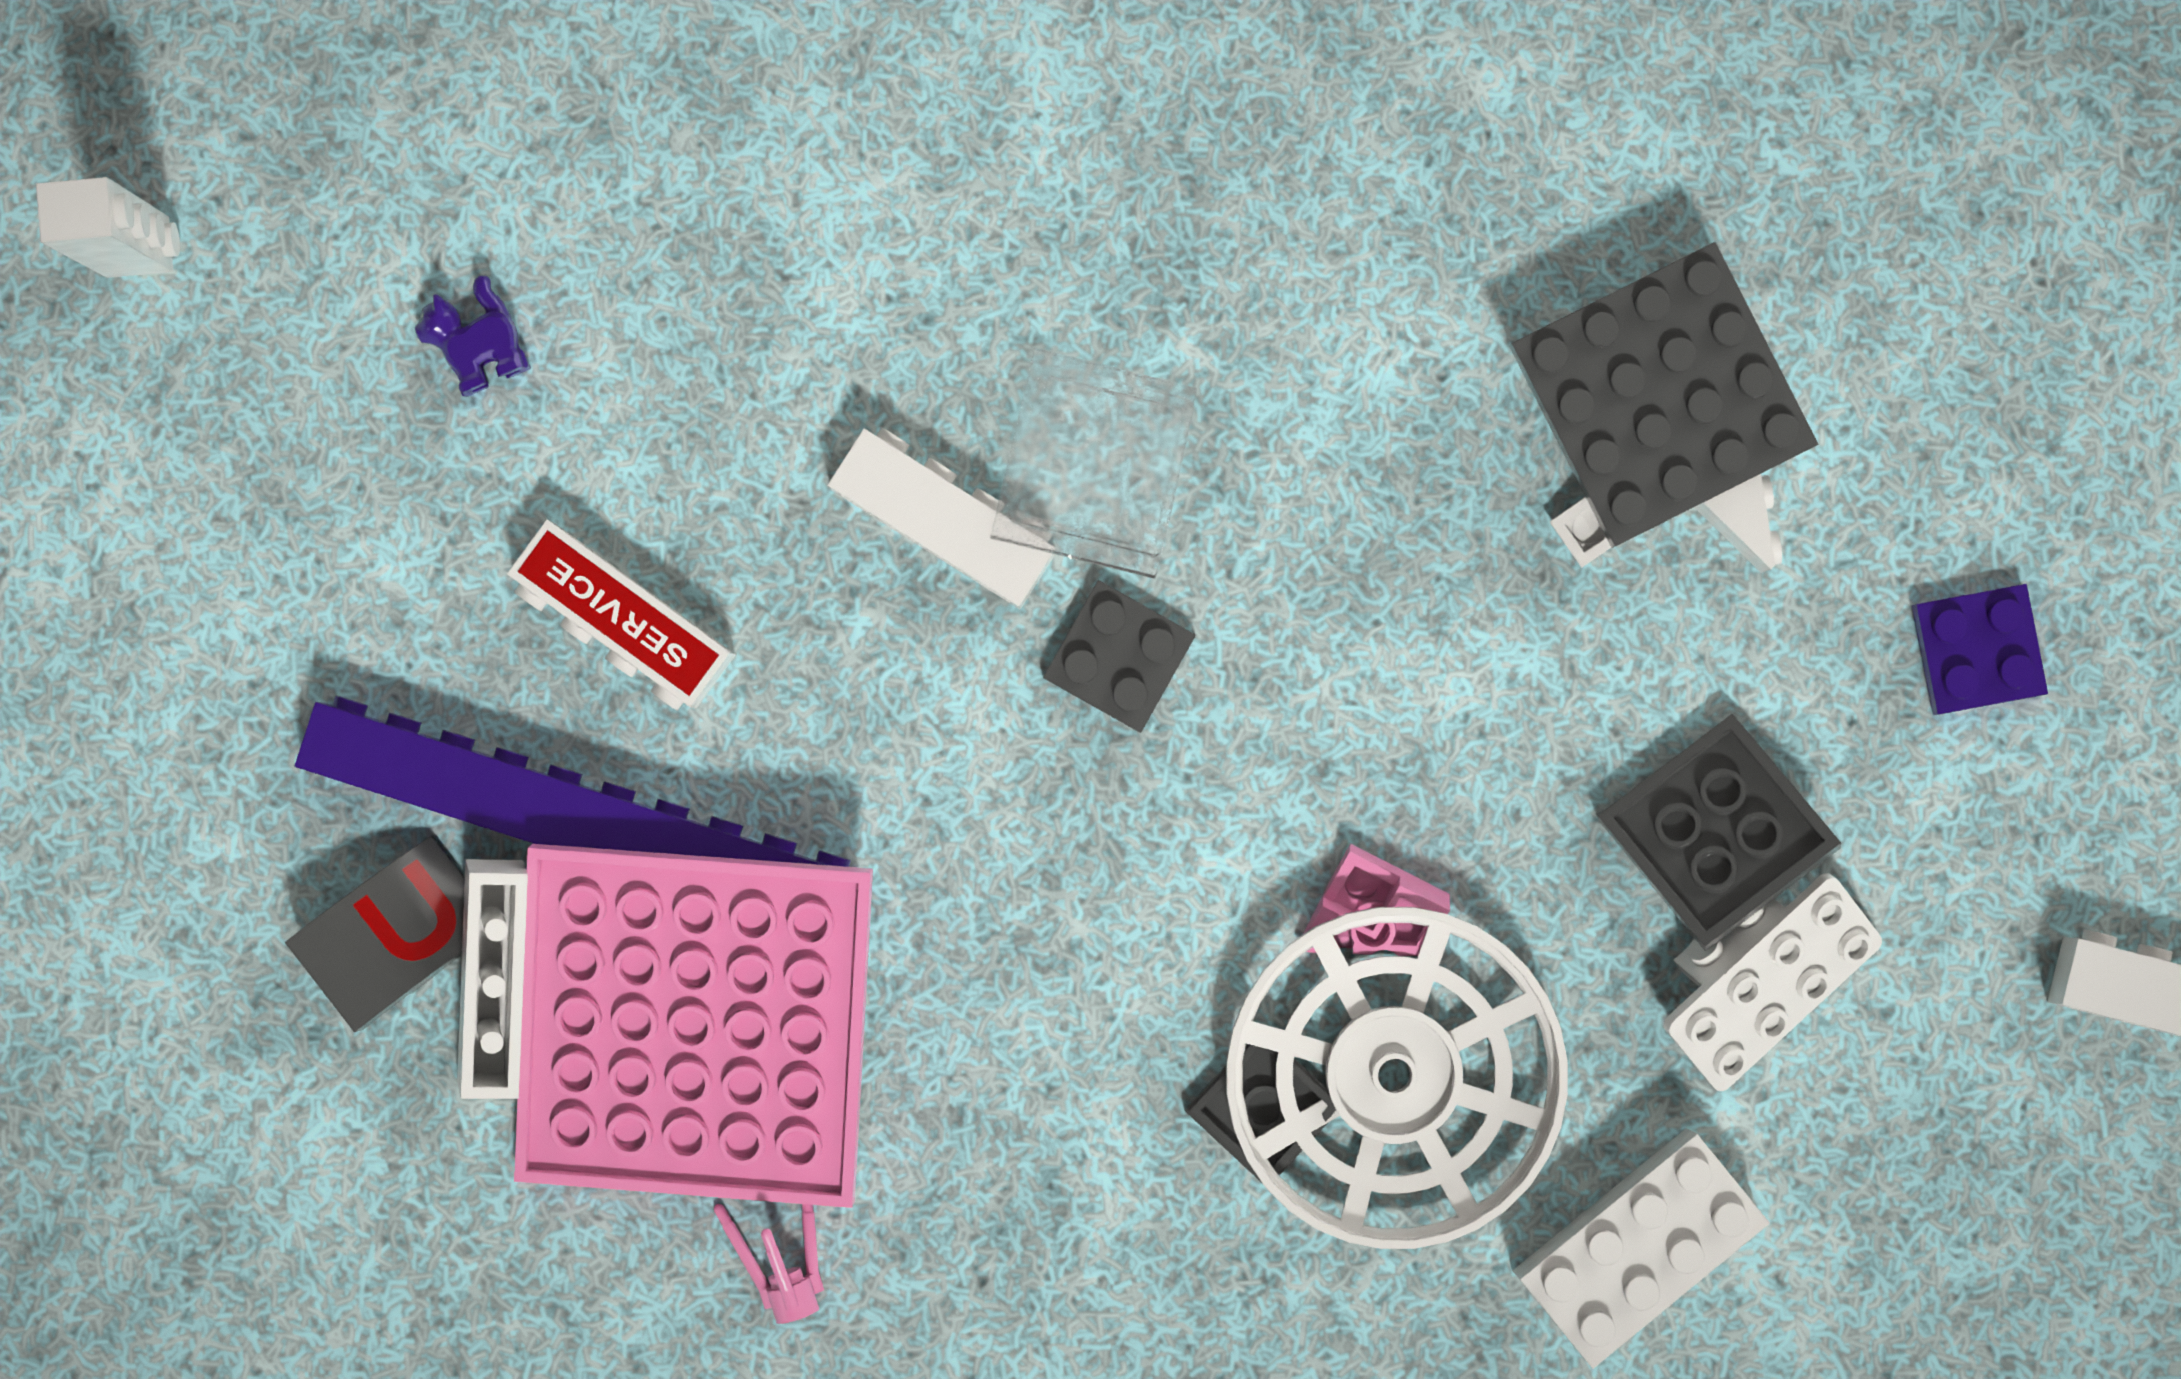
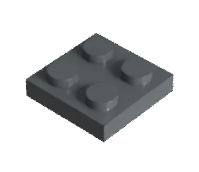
M1098 580L1043 679L1141 733L1196 635Z

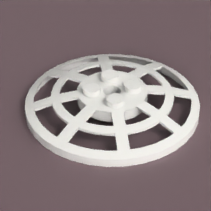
M1375 907L1346 913L1313 927L1289 943L1263 969L1245 996L1232 1028L1226 1059V1095L1232 1125L1247 1161L1265 1188L1291 1213L1315 1229L1348 1243L1379 1249H1416L1446 1243L1478 1230L1505 1212L1531 1186L1548 1160L1562 1126L1568 1095V1060L1562 1030L1548 996L1530 969L1506 945L1479 927L1446 913L1416 907ZM1378 923H1411L1428 927L1417 958L1381 956L1361 960L1351 965L1347 964L1333 936L1350 929ZM1450 934L1467 940L1491 956L1515 980L1523 994L1492 1008L1487 1000L1469 982L1451 970L1440 966L1439 964ZM1314 948L1328 977L1319 982L1301 1000L1289 1018L1285 1030L1254 1022L1258 1007L1275 980L1299 956ZM1383 973H1405L1411 975L1402 1006H1384L1371 1009L1357 980ZM1433 982L1439 983L1457 994L1473 1010L1476 1017L1446 1031L1438 1022L1424 1014ZM1337 992L1351 1021L1339 1032L1334 1042L1329 1043L1301 1035L1314 1011L1330 995ZM1532 1015H1535L1541 1029L1547 1057V1094L1544 1108L1510 1098L1513 1087V1063L1504 1029ZM1487 1037L1491 1044L1494 1059L1493 1092L1463 1083V1067L1459 1051ZM1246 1043L1278 1052L1276 1060V1090L1285 1121L1257 1138L1248 1120L1243 1095V1057ZM1294 1057L1326 1065L1327 1090L1336 1109L1326 1122L1322 1113L1328 1105L1323 1100L1314 1103L1302 1111L1298 1109L1293 1088ZM1390 1059L1403 1060L1409 1067V1080L1404 1087L1398 1090L1383 1088L1378 1079L1380 1067ZM1456 1105L1486 1114L1483 1123L1473 1138L1458 1153L1451 1157L1437 1129L1450 1117ZM1341 1116L1353 1130L1363 1135L1354 1167L1345 1164L1330 1154L1314 1138L1311 1132ZM1504 1120L1537 1130L1529 1150L1515 1171L1493 1194L1477 1204L1460 1173L1469 1168L1488 1149ZM1296 1141L1303 1152L1318 1167L1339 1181L1349 1184L1341 1218L1322 1211L1298 1195L1276 1173L1267 1158ZM1417 1141L1431 1167L1425 1171L1407 1175L1376 1174L1385 1143L1403 1144ZM1441 1185L1457 1214L1438 1223L1414 1228H1377L1363 1225L1371 1191L1383 1194H1402Z

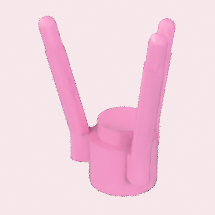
M720 1203L716 1204L714 1212L723 1226L722 1228L759 1290L764 1309L772 1308L776 1323L793 1322L817 1312L819 1306L815 1294L822 1292L824 1287L818 1269L813 1205L802 1204L805 1275H803L801 1267L785 1268L771 1230L768 1228L762 1230L761 1237L774 1273L768 1277V1282L725 1207Z

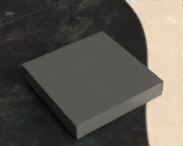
M1246 1043L1243 1057V1095L1248 1120L1257 1138L1285 1121L1276 1090V1060L1278 1052ZM1294 1059L1293 1088L1299 1111L1323 1100L1328 1105L1322 1113L1323 1119L1326 1122L1336 1111L1328 1090ZM1225 1065L1184 1110L1261 1182L1247 1161L1232 1125L1226 1095ZM1327 1124L1311 1132L1314 1138ZM1295 1141L1267 1159L1276 1173L1280 1175L1303 1150Z

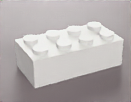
M1685 1128L1512 1271L1580 1355L1594 1369L1768 1226L1770 1222L1699 1135Z

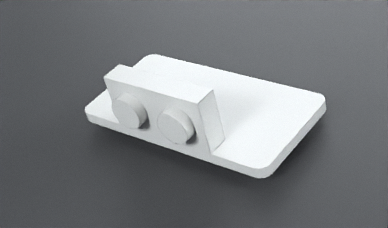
M1829 873L1822 874L1787 907L1773 899L1708 950L1704 951L1694 939L1673 961L1699 988L1667 1016L1664 1021V1029L1709 1084L1717 1091H1725L1878 951L1882 944V938L1839 880Z

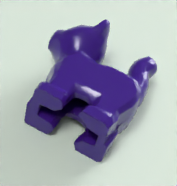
M485 275L478 276L473 283V294L484 308V315L478 317L467 326L462 327L460 315L455 307L447 300L435 294L433 295V302L422 309L420 321L414 327L417 338L421 343L432 344L442 350L446 362L458 376L460 381L459 390L464 397H469L489 387L483 367L490 362H498L495 368L498 377L505 375L507 379L531 369L524 351L519 347L517 329L511 320L510 313L501 298L492 291L491 280Z

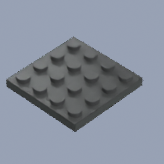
M1716 242L1511 343L1509 346L1611 548L1819 445Z

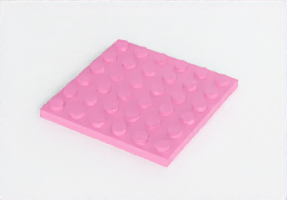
M545 844L530 845L527 851L528 884L514 1182L852 1208L855 1202L873 869Z

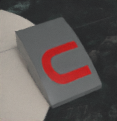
M430 836L347 894L285 941V944L354 1032L364 1030L407 995L413 994L462 955L465 877L435 838Z

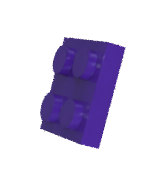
M2027 584L1911 605L1933 715L2048 694Z

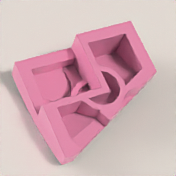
M1350 843L1304 933L1319 924L1343 914L1375 907H1416L1448 914L1450 912V894ZM1378 923L1350 929L1333 937L1339 948H1353V954L1372 955L1380 950H1388L1398 956H1418L1428 927L1411 923ZM1311 948L1307 951L1311 953H1316L1314 948Z

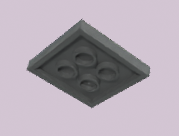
M1733 714L1598 815L1602 826L1704 951L1708 950L1841 849L1840 840Z

